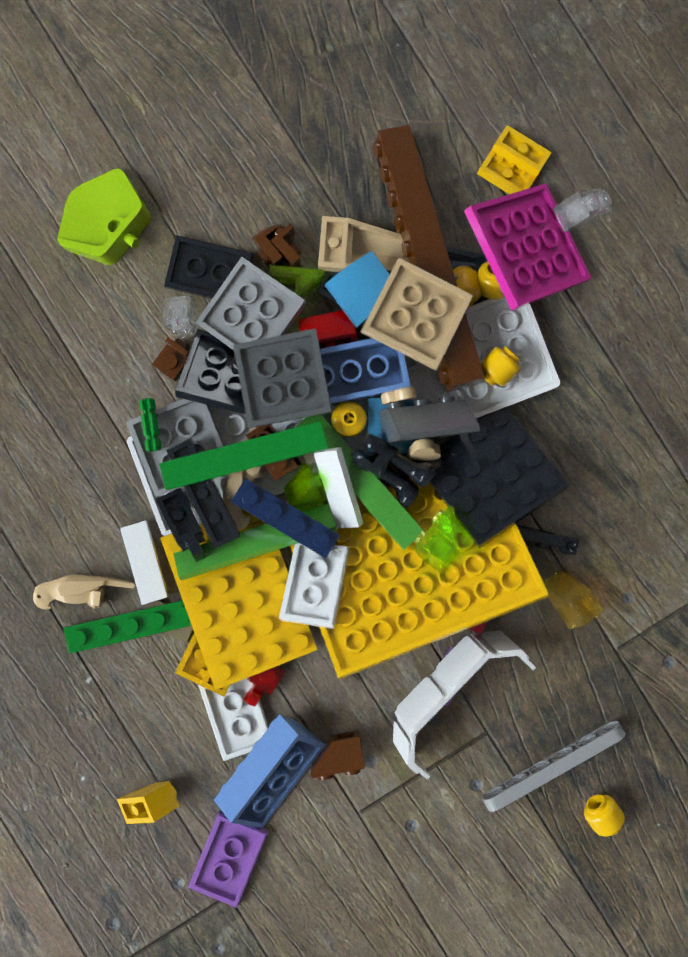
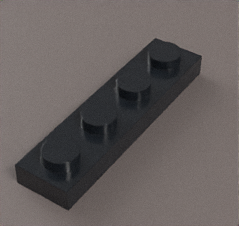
M191 438L166 450L170 460L199 453ZM213 479L184 486L214 549H218L241 537Z

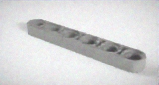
M619 721L609 722L490 789L482 796L488 811L494 812L616 744L626 735Z

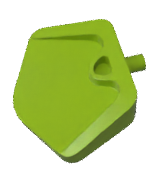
M113 169L79 185L70 193L65 203L57 237L58 243L69 252L106 265H113L118 262L130 246L134 249L139 247L140 240L137 237L149 224L151 215L128 176L121 169Z

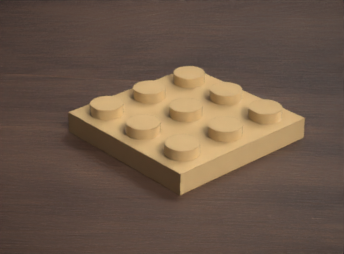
M398 258L361 333L436 370L473 295Z

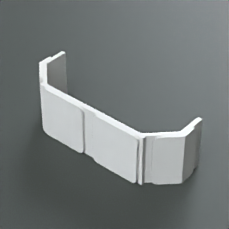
M502 631L483 632L480 635L473 636L470 634L465 636L437 665L436 670L429 677L424 678L397 706L394 712L397 716V722L394 721L393 743L407 766L416 774L420 773L427 780L430 778L415 754L416 733L489 658L519 656L532 670L536 668L528 660L530 657Z

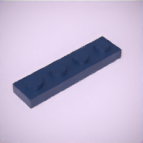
M246 478L231 500L235 505L325 559L340 536L338 533Z

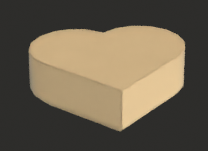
M413 387L401 388L382 393L381 395L382 405L406 402L417 398L415 388Z
M427 438L416 440L406 451L407 458L410 460L432 461L441 457L440 446Z

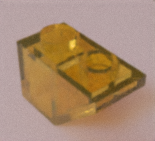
M562 570L557 571L543 581L549 594V600L569 629L585 626L604 611L587 586Z

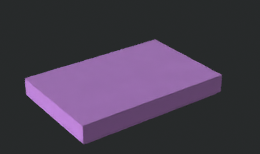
M219 810L188 888L237 908L268 830L231 823L225 814Z

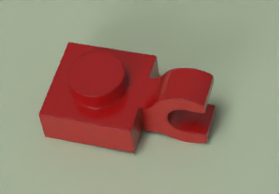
M276 666L248 677L247 680L253 685L243 701L255 707L263 691L271 695L285 672Z

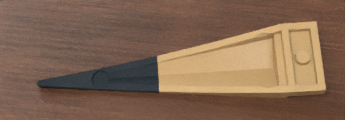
M322 216L318 271L341 272L370 251L375 254L389 274L398 258L407 262L409 260L408 257H404L401 244L403 240L401 234L351 218ZM446 246L452 269L458 266H469L473 270L478 271L481 265L487 261L485 255Z

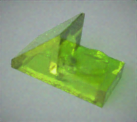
M270 265L269 276L285 287H291V284H295V294L304 299L319 286L324 277V270Z

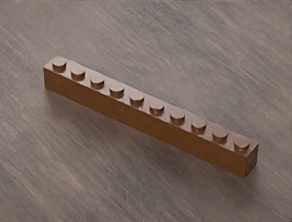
M410 125L379 130L376 140L373 142V153L375 158H379L381 164L380 177L388 188L387 200L390 208L393 207L395 212L394 224L396 231L400 232L402 236L401 246L404 257H408L409 263L458 287ZM464 313L439 364V379L441 384L445 385L447 392L477 385L485 378L466 313Z

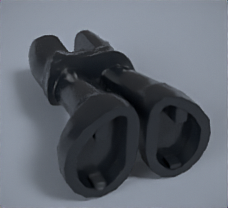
M368 433L364 437L363 442L370 449L378 453V455L374 459L361 449L356 448L351 453L353 463L360 469L370 471L378 478L389 483L396 490V500L404 508L409 507L417 498L419 492L417 484L421 487L427 486L433 479L436 468L430 463H417L399 453V449L389 445L381 438ZM390 462L404 471L413 481L387 467L388 463Z

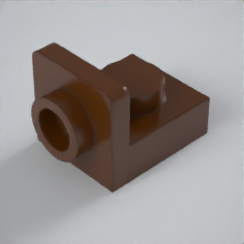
M290 223L286 227H279L273 233L271 243L281 254L287 265L294 271L301 264L299 256L301 252L292 241L287 243L295 234L294 227Z
M168 337L165 340L167 345L152 365L170 379L176 381L183 371L190 346L178 337L175 341Z

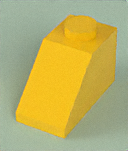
M170 781L153 783L117 799L127 824L154 823L180 806L177 800V792Z

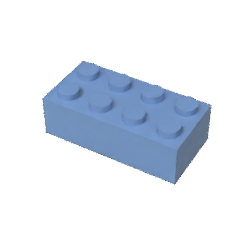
M373 338L320 349L331 406L347 401L356 402L380 397L385 392L411 387L404 354Z

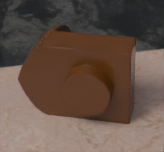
M282 224L265 228L252 237V240L260 250L257 254L267 266L272 264L275 269L284 264V261L270 240L273 239V233Z

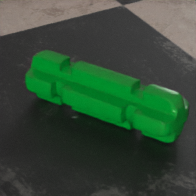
M144 398L139 401L140 411H143L141 415L143 434L147 438L145 440V448L148 452H155L162 448L161 440L158 439L160 433L157 413H154L156 404L153 398Z

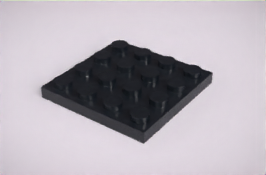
M506 407L486 414L477 420L480 431L455 435L441 444V457L439 459L416 461L417 463H430L436 468L435 475L430 482L431 486L479 549L569 488V483Z

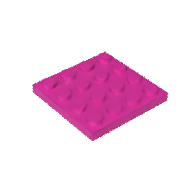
M547 184L478 203L464 211L511 311L591 279L589 271Z

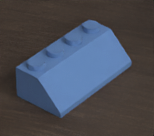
M279 714L270 723L268 730L261 739L254 744L253 749L245 760L237 766L232 777L221 787L219 794L214 799L215 803L231 823L263 828L327 744L296 720Z

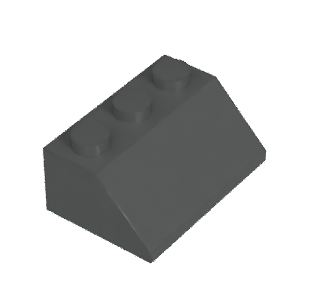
M455 396L439 398V403L430 404L429 399L413 401L414 406L404 407V402L387 404L388 409L379 411L382 440L387 443L480 431L479 424L466 401H455Z

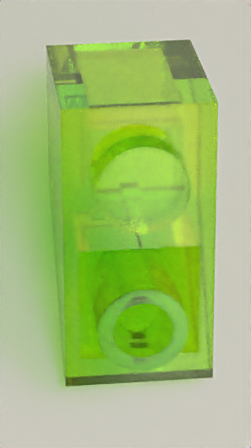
M309 463L303 465L284 487L289 505L301 512L323 506V502L328 500L318 472L312 473Z
M451 505L445 511L441 509L432 520L433 525L427 532L423 530L414 542L416 544L414 546L416 555L441 574L459 554L455 512Z

